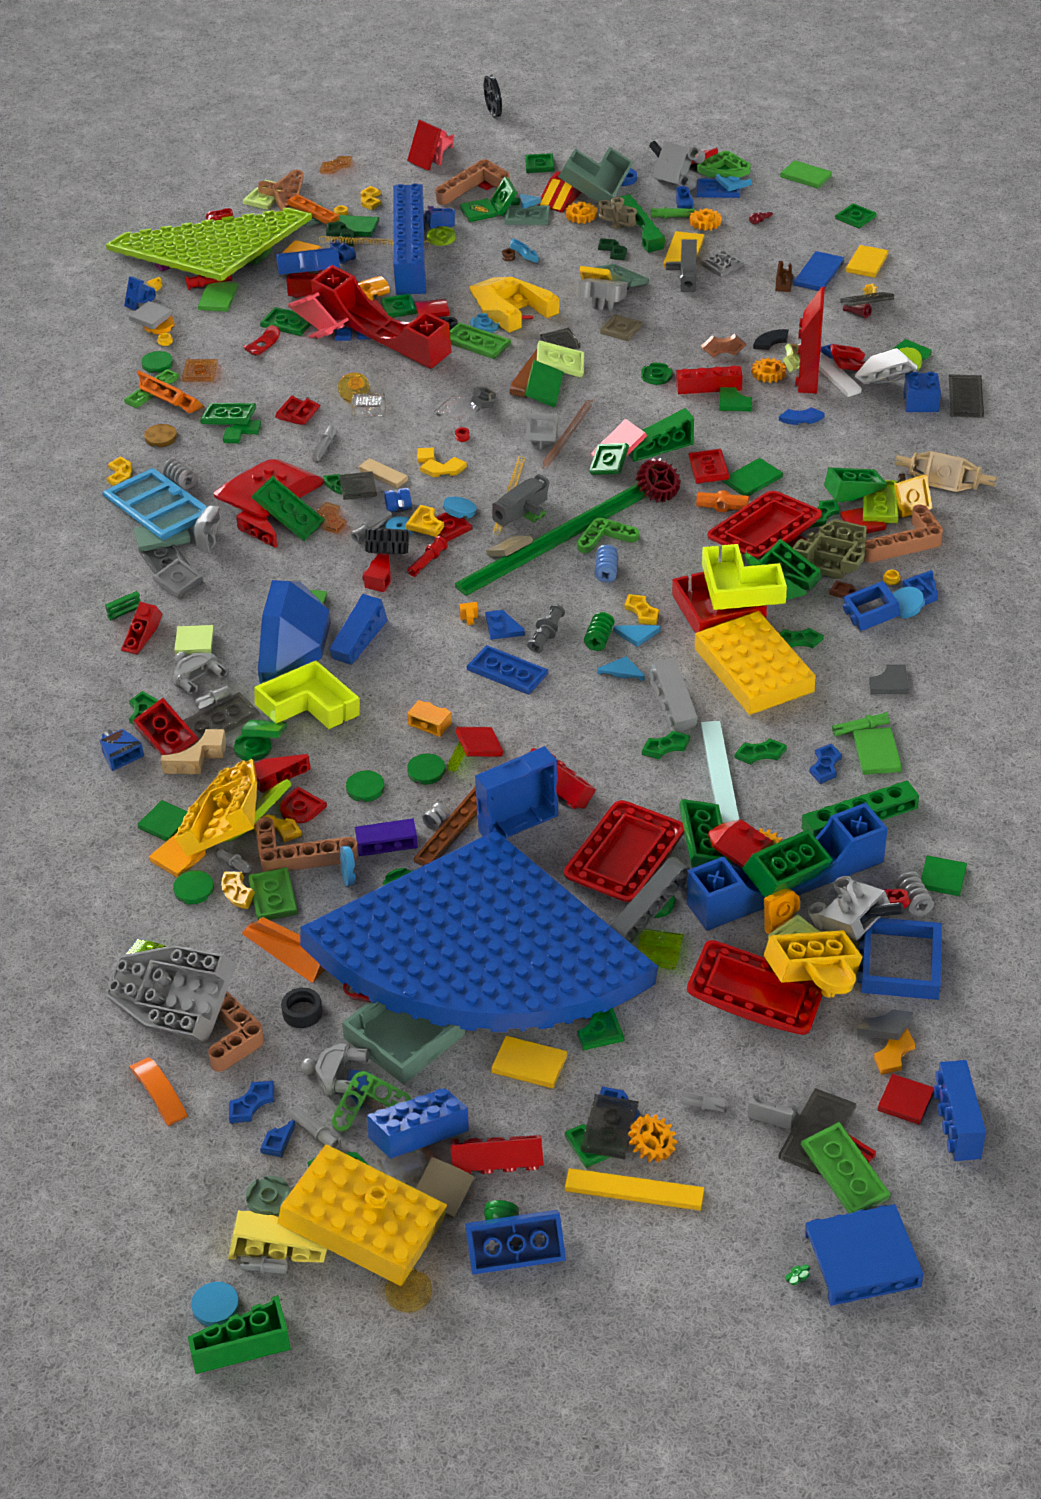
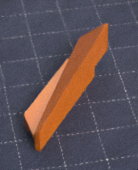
M137 371L140 379L138 384L142 391L174 406L178 405L189 414L204 408V405L196 398L185 394L182 390L144 372Z
M264 917L260 918L256 923L251 922L242 932L245 937L311 983L315 982L325 971L300 946L299 934Z

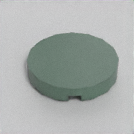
M269 1175L264 1176V1179L259 1181L257 1179L247 1188V1206L254 1213L277 1216L280 1212V1206L291 1192L290 1187L284 1179L278 1176Z

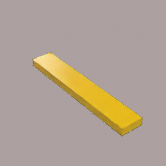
M572 1168L568 1169L565 1183L566 1192L698 1211L702 1209L704 1187Z

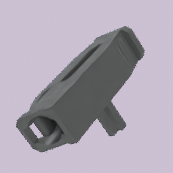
M682 239L681 262H666V270H681V292L696 291L697 239Z
M537 474L535 478H529L505 493L497 502L492 504L493 521L504 527L508 523L518 520L529 511L539 516L543 508L538 505L547 500L550 483L548 478Z

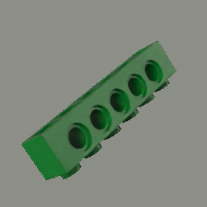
M906 780L803 814L801 828L803 831L809 829L816 838L832 815L863 803H867L882 821L918 809L919 794L909 781Z

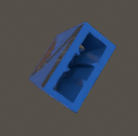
M120 729L114 733L111 730H106L102 734V739H100L101 750L112 771L144 756L142 743L126 730Z

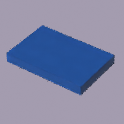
M698 178L696 197L740 198V189L728 192L716 179Z

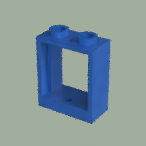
M884 581L844 596L845 604L843 605V610L846 615H850L852 624L854 626L857 625L860 631L900 616L899 602ZM878 598L884 604L863 614H860L856 608Z

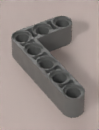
M675 857L669 858L610 926L628 942L632 943L678 889L687 895V873L690 868Z

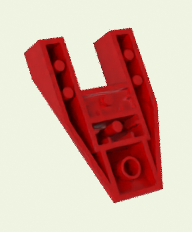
M825 287L820 288L804 310L803 318H800L799 328H802L799 329L798 339H801V345H798L800 366L799 377L795 379V387H798V393L817 394Z

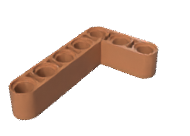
M482 159L435 189L436 202L440 205L448 204L483 181L498 188L504 176L510 179V174L493 162Z
M921 504L915 505L912 510L911 519L915 529L866 540L864 561L869 563L939 547L942 544L943 528L928 507Z
M261 817L256 822L259 857L263 872L286 867L288 871L340 864L341 846H349L353 851L354 861L358 859L357 841L352 837L277 846L273 820L269 817Z
M228 991L220 1008L218 1018L232 1033L213 1044L208 1050L210 1066L217 1072L228 1069L264 1044L262 1024Z

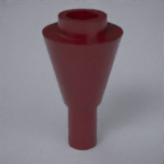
M869 303L853 306L844 305L843 311L852 312L866 319L871 315L872 308Z

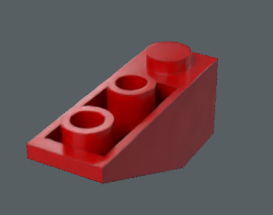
M242 511L236 516L237 527L241 532H245L274 548L278 546L276 533L266 517H258L246 511Z
M377 553L375 559L371 561L369 568L364 571L362 576L365 588L385 592L391 583L389 554Z
M139 602L121 651L139 654L157 630L163 614L156 605Z
M302 754L268 758L255 763L257 789L262 793L286 779L290 780L311 769L309 755Z

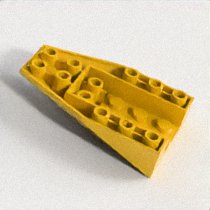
M252 759L246 762L244 760L240 761L235 767L230 769L227 767L221 770L219 775L194 804L188 808V812L183 818V822L175 836L176 841L187 857L254 829L257 778Z

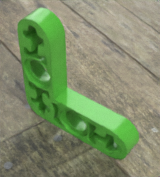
M596 518L579 538L577 548L581 553H589L604 535L630 543L639 540V530L636 527L605 518Z
M360 1071L354 1075L332 1116L331 1125L336 1131L347 1130L355 1119L366 1096L388 1108L398 1103L393 1099L391 1104L387 1102L392 1095V1090L396 1092L394 1097L400 1099L402 1096L405 1097L404 1102L412 1099L409 1094L368 1072ZM365 1076V1081L368 1085H363L359 1091L364 1093L363 1096L356 1091H351V1087L356 1089L359 1084L356 1080L357 1077ZM378 1086H385L387 1088L388 1094L385 1098H379L376 1095V1088ZM349 1095H354L358 1099V1105L354 1108L346 1104V1098ZM342 1106L346 1111L353 1112V1115L351 1116L348 1113L345 1118L347 1125L339 1127L337 1126L338 1121L336 1117L340 1118L343 1115L344 1111L340 1110Z

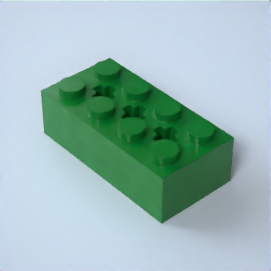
M807 829L752 854L742 869L762 895L767 897L781 889H792L815 878L827 869L833 859L810 830Z

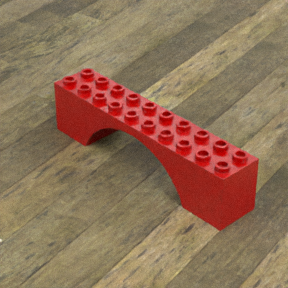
M334 265L329 266L311 280L313 294L317 292L320 294L315 298L336 321L348 318L349 321L345 322L344 325L430 369L452 353L448 322L426 311L412 322H402L393 319L370 301L359 286L354 275Z

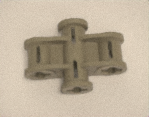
M614 197L611 201L601 200L598 203L600 207L599 218L613 221L611 227L614 229H621L624 226H636L635 215L637 210L632 207L623 206L624 199L621 197Z

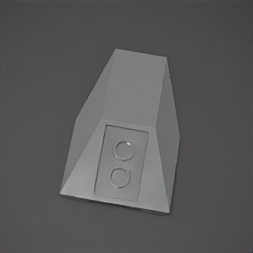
M175 945L121 955L105 995L147 1027L208 1044L237 963L222 954Z

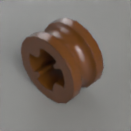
M507 248L502 251V259L504 261H513L516 258L515 250Z

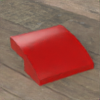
M445 298L415 302L418 316L424 311L436 317L449 316V308Z
M831 344L832 356L840 369L859 371L866 363L863 360L865 353L860 348Z
M291 395L276 412L275 417L283 421L305 425L321 405L308 398L302 401Z

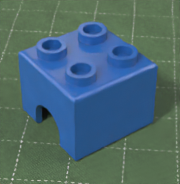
M905 373L903 394L904 399H906V412H939L941 389L938 373Z

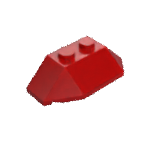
M741 819L722 823L708 833L713 848L742 868L752 854L774 845L773 840Z

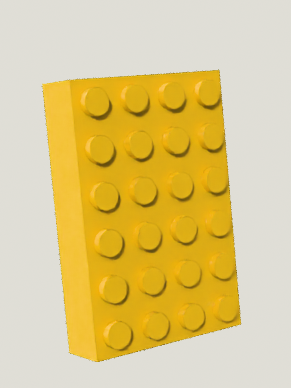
M760 611L695 633V650L749 715L815 692L816 675Z
M325 1144L280 1206L277 1224L402 1286L443 1223L447 1204ZM378 1185L386 1189L389 1196L386 1206L373 1208L366 1203L365 1194L372 1186Z

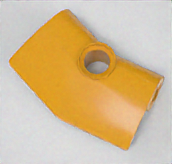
M381 276L358 282L370 301L374 299L373 295L379 297L390 293L388 282Z

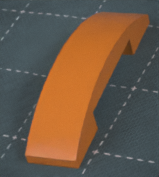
M150 1057L129 1066L138 1082L142 1083L156 1104L158 1112L167 1126L188 1117L170 1082Z

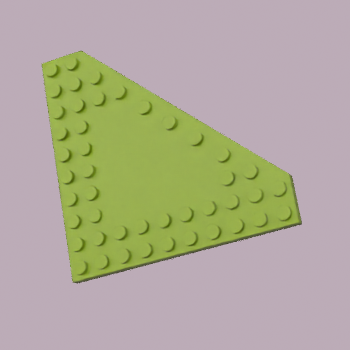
M283 208V211L275 213L274 210L263 211L262 214L254 215V213L243 214L242 217L233 218V216L221 218L222 220L214 222L213 219H209L196 224L192 222L183 223L181 226L173 228L172 225L162 226L160 229L153 231L151 228L139 230L140 233L131 234V231L108 242L106 250L223 281L273 245L289 236V234L298 230L302 225H305L312 219V214L291 208Z

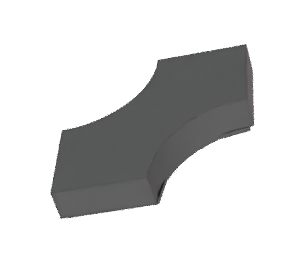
M488 387L474 388L471 402L481 409L492 408L496 393Z

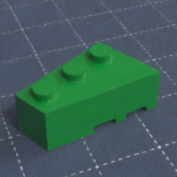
M779 539L760 559L766 565L780 563L784 577L805 590L810 591L821 580V570L782 539Z

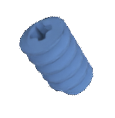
M603 545L597 550L595 576L601 582L610 583L616 579L618 554L614 546Z

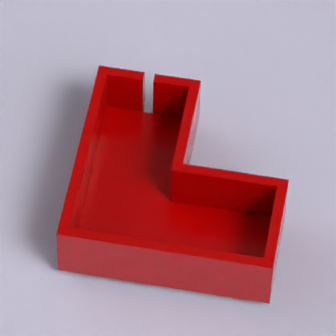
M704 571L691 574L690 591L688 575L672 579V596L695 633L760 611L765 618L767 617V605L713 610Z

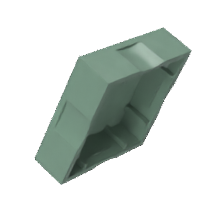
M378 1001L364 1005L342 1022L344 1039L355 1048L369 1049V1058L403 1085L465 1035V1030L460 1029V1026L447 1024L446 1027L431 1024L430 1020L420 1017L418 1020L412 1019L410 1014L404 1012L398 1014L386 1009V1005Z

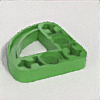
M722 151L705 159L702 163H698L697 170L699 173L712 178H716L717 174L724 178L729 176L742 177L751 172V164L730 151ZM724 165L730 168L728 170L717 169Z

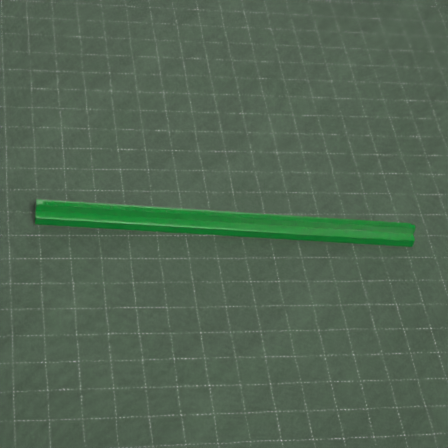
M637 484L534 539L532 543L514 553L503 556L457 581L455 588L467 596L584 532L596 518L607 519L645 498V493L640 492L641 487H637Z

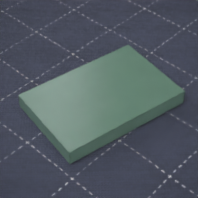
M510 205L506 211L505 225H549L550 206L534 205L522 209V205Z
M617 264L596 267L609 269L613 280L628 282L627 286L629 287L649 283V278Z
M184 519L159 523L155 525L163 530ZM144 526L134 528L139 552L191 542L188 529L161 540Z

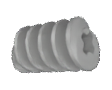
M170 458L165 462L163 466L165 477L183 490L194 488L198 481L196 473L175 458Z
M911 870L901 874L896 880L895 886L896 889H904L908 892L911 900L909 906H907L909 912L914 916L926 915L933 909L934 901L931 900V896L928 894L921 878L918 877V873Z

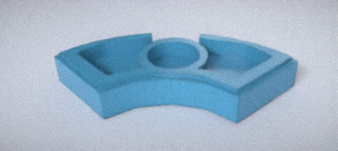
M514 238L511 239V249L520 253L524 259L538 263L539 256L534 250L531 251V248Z

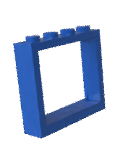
M879 918L861 936L864 937V940H860L859 952L863 953L858 968L862 969V972H858V983H862L861 993L939 1000L942 923ZM871 934L932 939L930 981L870 976Z

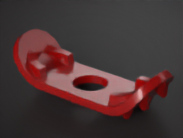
M274 325L267 327L266 331L258 339L247 346L244 345V350L255 356L260 355L278 340L280 336L279 328ZM260 342H262V343H265L266 345L263 346V347H260V346H258L257 344L260 343Z

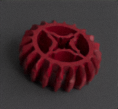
M653 458L645 461L639 467L635 480L638 481L637 487H641L640 492L645 493L644 497L648 496L650 501L655 499L656 503L659 501L663 503L666 500H671L679 491L681 480L678 478L680 474H676L677 469H673L672 464H667V460L662 462L661 458L657 460Z

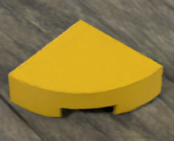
M160 277L147 281V286L158 291L162 287V280Z

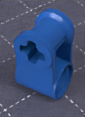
M686 186L676 188L677 208H693V198L689 188Z
M336 239L335 243L334 240H332V243L330 242V248L335 247L338 249L340 264L343 265L348 260L356 259L355 250L343 241L340 243V240H338L337 243Z

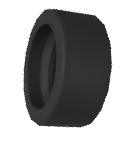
M300 987L292 989L282 998V1015L284 1021L289 1026L294 1028L311 1027L322 1017L321 998L315 990ZM299 1002H309L314 1005L312 1010L303 1014L293 1013L289 1010L294 1004Z

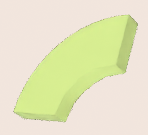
M789 343L785 346L787 356L783 358L788 372L792 373L799 369L800 354H798V344Z

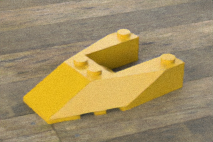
M493 277L469 286V290L473 297L476 298L482 313H486L487 317L496 324L498 322L500 327L508 333L522 328V312L518 309L530 306L545 318L559 314L558 296L549 290L514 277Z

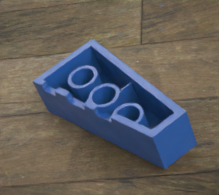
M366 594L361 595L329 648L334 660L352 665L385 625L388 619L382 599Z

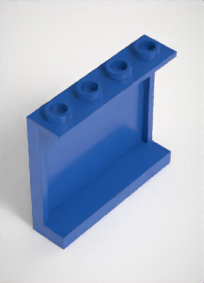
M896 1204L882 1205L875 1209L858 1210L855 1213L838 1214L830 1218L814 1219L806 1222L805 1238L810 1239L828 1288L827 1298L830 1306L922 1287L924 1274Z

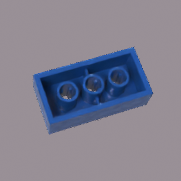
M967 1060L940 1062L939 1071L935 1073L937 1085L933 1086V1093L935 1099H939L938 1113L944 1119L942 1128L944 1135H948V1152L953 1154L954 1161L981 1159L986 1130Z
M446 1088L437 1089L435 1092L417 1096L415 1099L400 1102L389 1108L379 1109L367 1115L368 1138L390 1159L469 1131L468 1107Z
M558 1210L465 1223L472 1275L566 1261L561 1218ZM540 1233L541 1236L544 1235V1238L540 1239V1243H536V1241L533 1240V1238L536 1237V1234ZM513 1237L521 1239V1241L517 1242L516 1247H513L512 1243L509 1244ZM491 1240H494L495 1243L498 1242V1245L494 1246V1250L486 1247Z

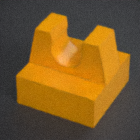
M477 602L459 604L460 620L466 619L467 625H474L473 618H478Z

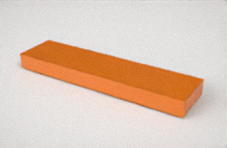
M299 194L287 200L288 205L300 211L311 213L313 218L325 224L340 220L338 214Z

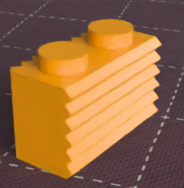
M418 700L407 713L409 726L441 737L452 724L451 712L446 708L434 706L430 702Z

